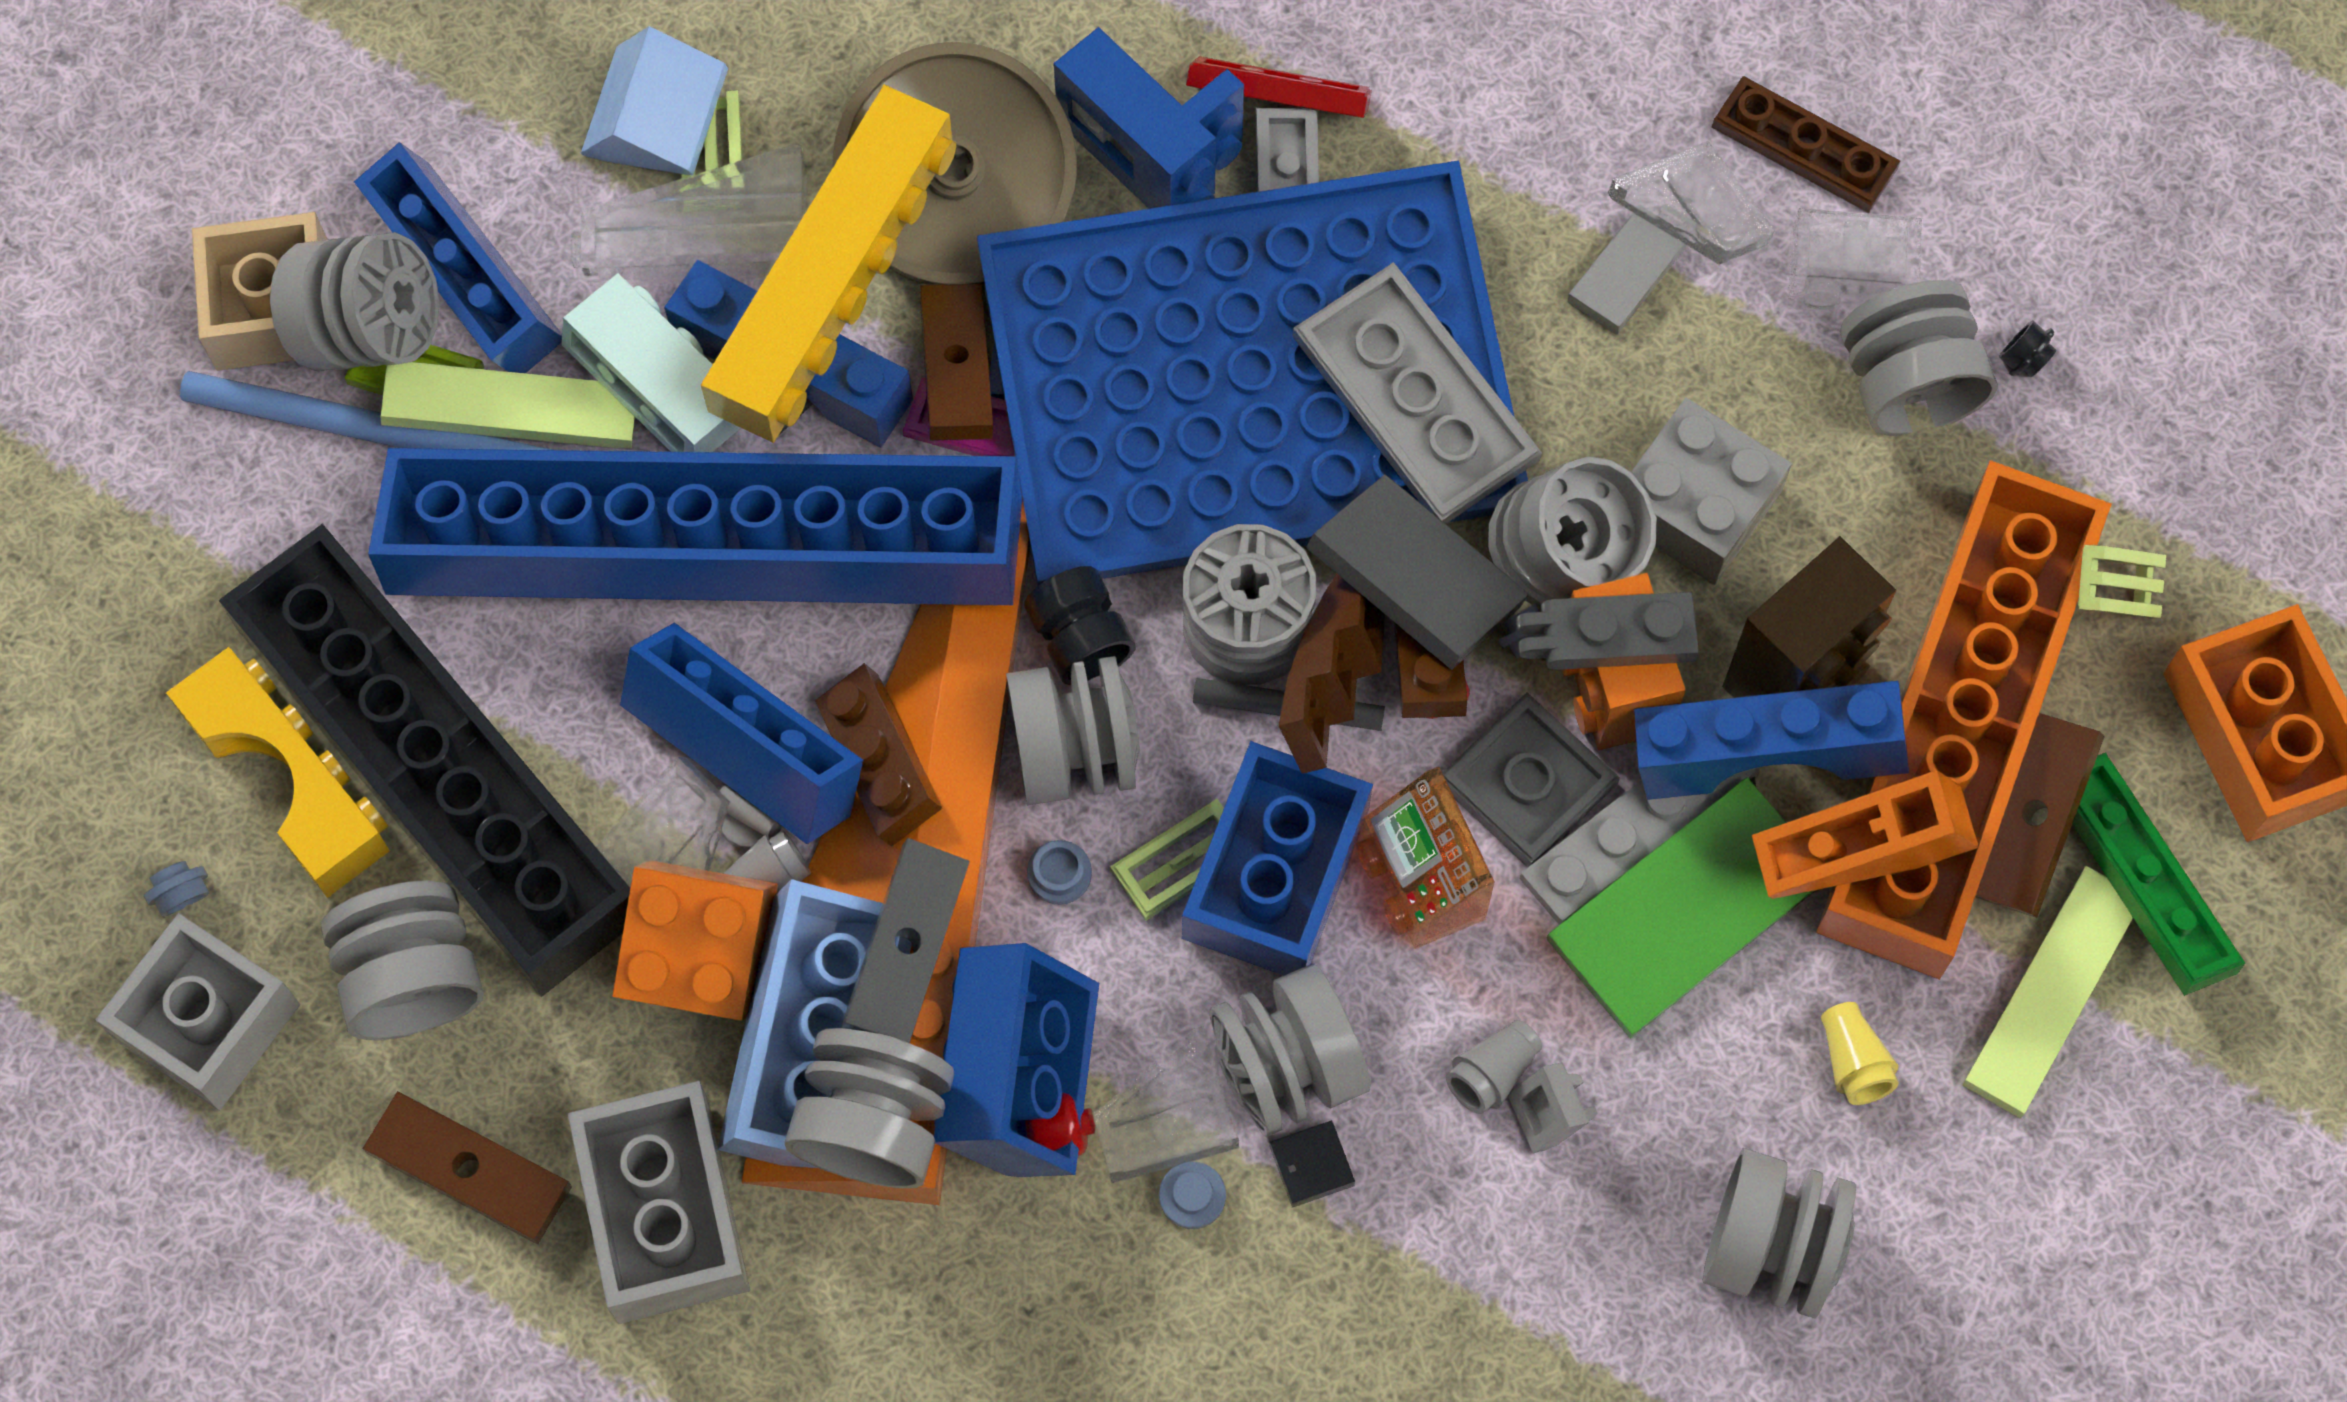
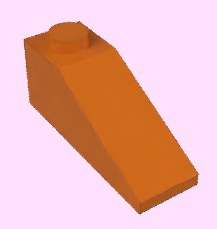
M1938 770L1752 835L1768 897L1772 899L1913 870L1979 848L1961 786Z

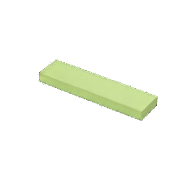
M416 362L387 365L380 415L381 425L629 449H632L635 416L599 381Z
M2085 866L1962 1084L1964 1087L2020 1119L2027 1111L2133 919L2106 876L2088 866Z

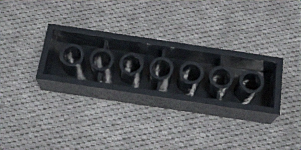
M323 523L219 599L220 604L239 633L445 882L456 890L459 899L540 997L544 996L623 934L630 887Z

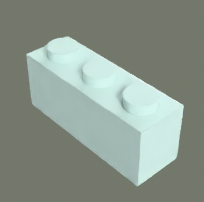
M617 273L563 317L561 345L671 452H713L741 429V427L707 411L701 383L713 364L703 356V350L696 338L682 327L678 329L673 327L660 314V308L655 299L641 286L633 288Z

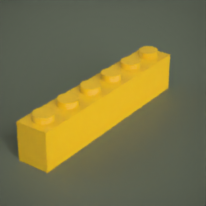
M885 84L883 85L702 381L701 389L709 413L772 443L776 441L785 425L791 427L796 423L806 403L807 394L805 391L815 374L821 376L830 367L837 350V337L846 323L853 325L860 317L867 301V287L876 273L882 275L888 270L896 254L897 237L906 223L913 225L918 220L926 203V189L935 174L942 176L948 170L954 158L956 142L952 139L949 113Z

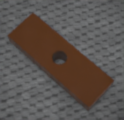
M1742 76L1714 118L1711 127L1867 213H1870L1901 162L1899 159L1745 76ZM1807 137L1813 140L1815 143H1804L1799 138Z
M982 284L920 285V309L930 441L993 439V416Z
M2039 713L1980 881L1976 898L2035 918L2038 917L2105 736L2100 731ZM2047 808L2048 816L2046 820L2039 825H2032L2034 813L2039 809Z
M398 1091L362 1148L373 1158L537 1245L572 1188L570 1182ZM468 1160L479 1162L478 1169L474 1175L468 1178L458 1176V1170L464 1162Z

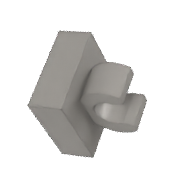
M1563 1062L1543 1066L1512 1089L1508 1095L1533 1153L1542 1152L1559 1145L1588 1124L1598 1114L1595 1106L1583 1109L1575 1089L1583 1084L1584 1081L1581 1075L1568 1074Z

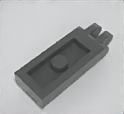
M1692 592L1551 599L1541 604V612L1524 613L1516 617L1518 633L1525 635L1544 634L1543 637H1528L1518 642L1519 656L1525 659L1546 658L1547 667L1554 670L1696 662L1699 653Z

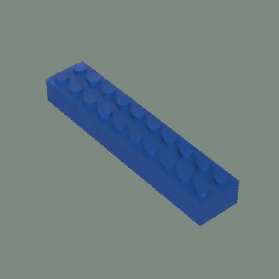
M388 448L368 556L385 595L1013 605L1022 493L1016 456Z

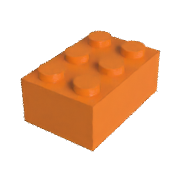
M2298 604L2180 647L2163 675L2247 843L2347 806V698Z

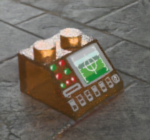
M1438 766L1422 774L1365 816L1362 828L1363 841L1356 843L1357 852L1365 872L1370 879L1380 876L1390 897L1383 900V906L1393 931L1397 936L1407 933L1414 949L1486 920L1495 883Z

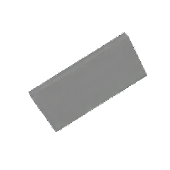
M1394 262L1293 328L1292 337L1417 500L1443 523L1447 524L1540 461L1542 452Z

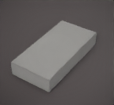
M1638 207L1571 290L1567 302L1618 335L1686 249L1689 239Z

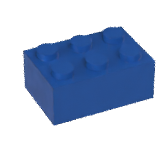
M1250 741L1182 914L1181 939L1283 976L1310 965L1367 817L1373 784L1329 768L1302 774L1293 755Z
M1027 943L960 948L957 974L952 985L953 1002L948 1038L943 1050L944 1060L953 1067L955 1075L950 1091L940 1095L944 1099L945 1110L943 1117L934 1120L935 1144L1005 1176L1076 1175L1079 1148L1073 1141L1055 1151L1028 1139L1025 1120L1050 1119L1054 1117L1060 1108L1062 1093H1067L1075 1102L1080 1123L1081 1115L1084 1111L1100 983Z

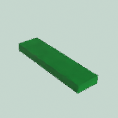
M2106 752L2098 755L2072 825L2184 996L2237 975L2246 964Z

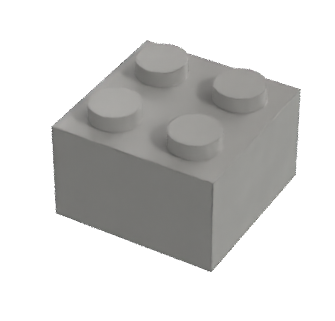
M1685 397L1631 472L1649 494L1657 518L1655 548L1716 585L1781 494L1792 463Z
M178 913L95 1020L116 1042L220 1111L298 1009L300 1003L282 981Z

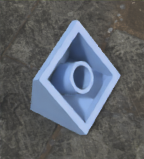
M648 26L616 47L581 154L611 163L693 176L728 67L724 62Z

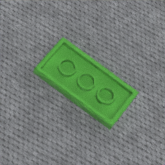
M1748 777L1547 935V941L1630 1039L1816 891L1813 890L1775 899L1768 897L1752 835L1787 822Z

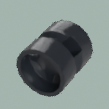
M1092 566L1076 567L1049 578L1038 585L1024 601L1025 610L1036 632L1042 634L1045 640H1051L1047 647L1048 655L1061 681L1067 685H1071L1073 663L1084 662L1087 681L1100 676L1098 659L1115 656L1119 667L1136 650V644L1122 616L1115 611H1108L1112 606L1109 591L1098 570Z

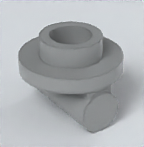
M725 784L715 798L714 806L719 808L718 825L724 838L735 847L749 850L765 834L772 838L780 832L782 826L728 785Z

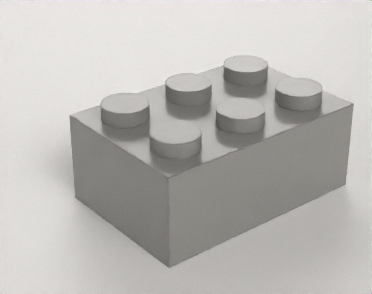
M700 1081L568 1113L606 1304L618 1324L751 1291L720 1150H717L719 1144L710 1102Z

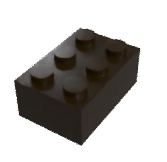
M1839 536L1746 619L1722 687L1733 698L1855 685L1870 667L1866 660L1876 651L1881 643L1876 637L1892 620V617L1887 614V610L1897 590Z

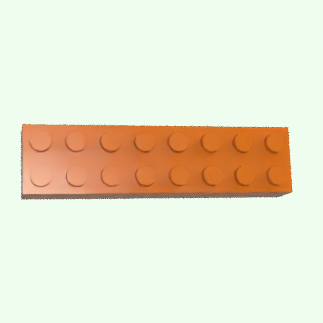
M1989 461L1974 493L1901 695L1909 773L1872 777L1866 792L1867 795L1938 770L1961 786L1979 848L1917 869L1832 886L1816 930L1817 934L1940 980L1953 960L2079 599L2084 545H2098L2112 503L2003 464Z

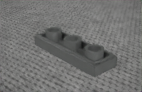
M906 839L902 845L841 1025L842 1028L883 1034L910 1043L970 862L969 860L913 839ZM895 937L907 938L913 946V953L905 954L901 952L895 944Z

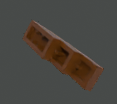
M1338 574L1335 575L1324 592L1301 638L1286 681L1279 728L1302 774L1327 768L1330 726L1354 720L1357 679L1381 673L1385 614Z

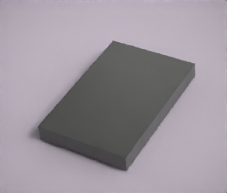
M1386 474L1318 529L1306 546L1308 550L1451 670L1521 608L1529 593Z

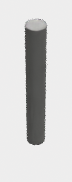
M1196 678L1193 703L1280 716L1285 691ZM1355 702L1354 720L1337 725L1382 731L1385 706Z

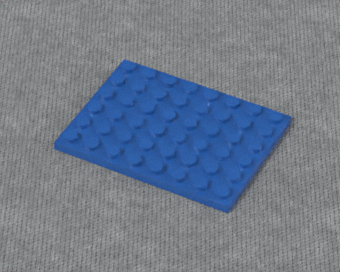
M1459 160L977 236V247L1014 456H1016L1037 586L1061 572L1080 566L1096 568L1102 579L1185 566L1188 564L1193 551L1212 533L1236 524L1265 525L1288 534L1301 547L1307 546L1311 537L1318 529L1384 474L1417 500L1292 337L1294 327L1393 262L1514 416ZM1526 470L1450 522L1492 516L1498 501L1514 486L1528 481Z

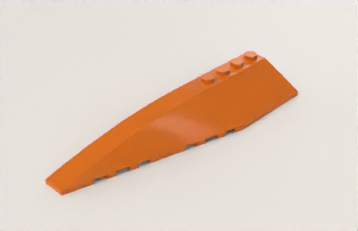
M1023 502L1013 605L920 604L885 686V690L936 793L942 809L896 844L890 846L877 836L856 791L851 816L821 835L808 866L811 874L802 880L804 883L883 903L902 845L907 838L970 861L910 1040V1044L941 1057L943 1060V1050L948 1038L953 1002L952 985L957 974L960 948L976 946L1009 706L1006 673H1011L1014 670L1030 554V540ZM911 944L910 954L913 953V946H912V944ZM910 1120L922 1126L934 1136V1120ZM937 1144L934 1145L924 1184L917 1188H893L846 1178L820 1168L781 1166L749 1157L745 1158L742 1184L940 1205L947 1149Z

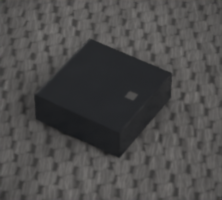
M1332 1120L1270 1141L1269 1147L1292 1208L1355 1186V1179Z

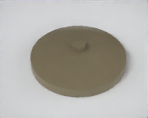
M944 42L917 47L899 54L877 68L863 81L845 107L835 136L833 167L884 84L950 114L952 139L956 142L954 158L948 170L942 176L935 174L926 189V203L918 220L913 225L906 223L897 237L896 254L889 267L894 272L927 285L984 284L977 247L978 235L1055 224L1064 221L1072 201L1077 175V155L1072 129L1065 111L1050 88L1036 73L1013 57L989 47L964 42Z

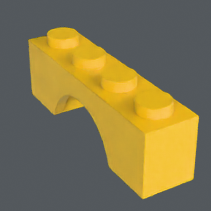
M228 647L168 690L166 694L215 758L235 753L254 752L276 758L291 769L294 782L293 801L290 811L277 833L289 851L328 898L390 852L380 835L389 826L366 796L355 803L343 789V786L350 782L351 779L329 750L317 756L305 740L314 733L291 704L280 710L269 697V694L276 690L277 687L254 658L243 664L232 649Z

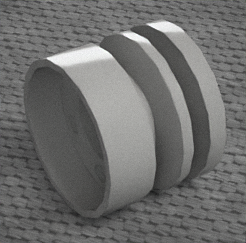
M396 232L297 243L282 255L272 276L270 294L273 325L283 348L299 365L314 371L349 369L359 366L397 365L413 362L429 348L437 330L440 302L435 275L426 255L413 240Z
M1928 280L1900 286L1868 300L1854 309L1843 320L1839 332L1845 348L1850 353L1848 359L1856 375L1863 377L1859 386V392L1870 425L1876 433L1888 436L1912 433L1913 431L1904 408L1906 404L1926 400L1934 426L1939 427L1952 424L1981 409L1994 397L1998 389V383L1986 349L1982 342L1974 340L1978 326L1975 318L1969 311L1971 306L1961 284L1949 280Z
M1588 456L1567 462L1547 471L1543 475L1522 482L1498 501L1489 522L1488 549L1493 564L1529 593L1525 601L1531 605L1535 604L1541 607V604L1547 600L1571 598L1574 590L1638 575L1647 566L1656 545L1657 518L1649 494L1632 472L1612 460Z
M1236 524L1212 533L1193 551L1183 572V636L1192 657L1211 675L1235 684L1261 685L1285 676L1291 670L1301 638L1315 612L1316 573L1306 551L1288 534L1265 525ZM1243 589H1252L1256 599H1247Z
M1115 656L1098 659L1100 688L1089 689L1083 661L1073 663L1071 692L1058 694L1053 676L1048 667L1006 673L1027 806L1069 799L1071 770L1078 768L1084 769L1093 794H1104L1101 765L1109 763L1114 764L1116 780L1120 791L1136 789L1135 770L1140 752L1136 717L1131 691L1119 672Z
M429 880L402 882L384 886L346 900L331 909L321 920V933L324 944L330 948L329 963L331 970L341 976H345L338 983V997L348 1034L357 1039L376 1041L402 1038L456 1021L472 1012L483 1001L484 991L473 952L459 945L465 939L466 926L464 919L458 916L460 904L456 890L447 883Z
M1313 963L1273 980V996L1277 1012L1269 1014L1257 996L1250 991L1240 995V1006L1245 1026H1243L1229 1003L1223 1002L1210 1008L1209 1016L1216 1038L1215 1050L1227 1083L1239 1105L1250 1114L1257 1128L1266 1137L1282 1131L1283 1123L1276 1102L1277 1099H1279L1292 1121L1300 1123L1306 1120L1307 1109L1302 1088L1310 1085L1320 1101L1330 1109L1370 1091L1371 1083L1368 1068L1348 1016L1329 980L1318 965Z
M845 1028L824 1029L817 1033L812 1050L814 1056L820 1061H815L807 1066L805 1078L807 1083L829 1097H804L796 1102L784 1142L786 1150L800 1160L815 1167L861 1182L893 1188H917L922 1186L934 1149L935 1139L930 1132L910 1120L927 1121L943 1117L945 1102L938 1095L950 1091L955 1075L953 1067L941 1057L891 1036Z
M1742 1148L1723 1196L1705 1261L1702 1281L1704 1284L1747 1297L1762 1270L1773 1273L1770 1292L1771 1304L1779 1308H1783L1788 1301L1795 1282H1802L1798 1296L1797 1312L1816 1319L1822 1310L1827 1296L1839 1282L1846 1264L1855 1229L1853 1208L1857 1184L1837 1177L1825 1204H1821L1819 1201L1823 1186V1173L1811 1169L1795 1196L1785 1192L1787 1182V1162L1785 1160Z

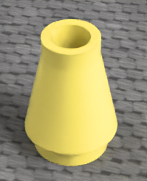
M1844 1002L1826 1010L1821 1015V1021L1826 1030L1836 1090L1839 1093L1846 1094L1849 1103L1852 1105L1872 1103L1892 1093L1899 1084L1895 1075L1899 1066L1862 1016L1856 1002Z

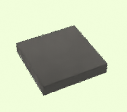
M1527 692L1438 776L1437 783L1522 863L1529 867L1555 846L1616 787L1620 777Z

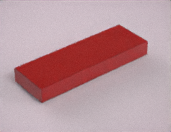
M1202 56L1196 58L1189 65L1186 86L1203 89L1228 69L1244 84L1245 97L1364 118L1369 109L1372 90L1368 86Z

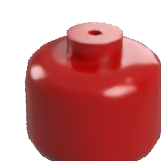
M1062 1093L1060 1108L1054 1117L1050 1119L1025 1120L1028 1139L1053 1151L1073 1141L1079 1148L1078 1156H1081L1087 1149L1088 1135L1095 1134V1122L1091 1108L1084 1109L1079 1123L1075 1102L1067 1093Z

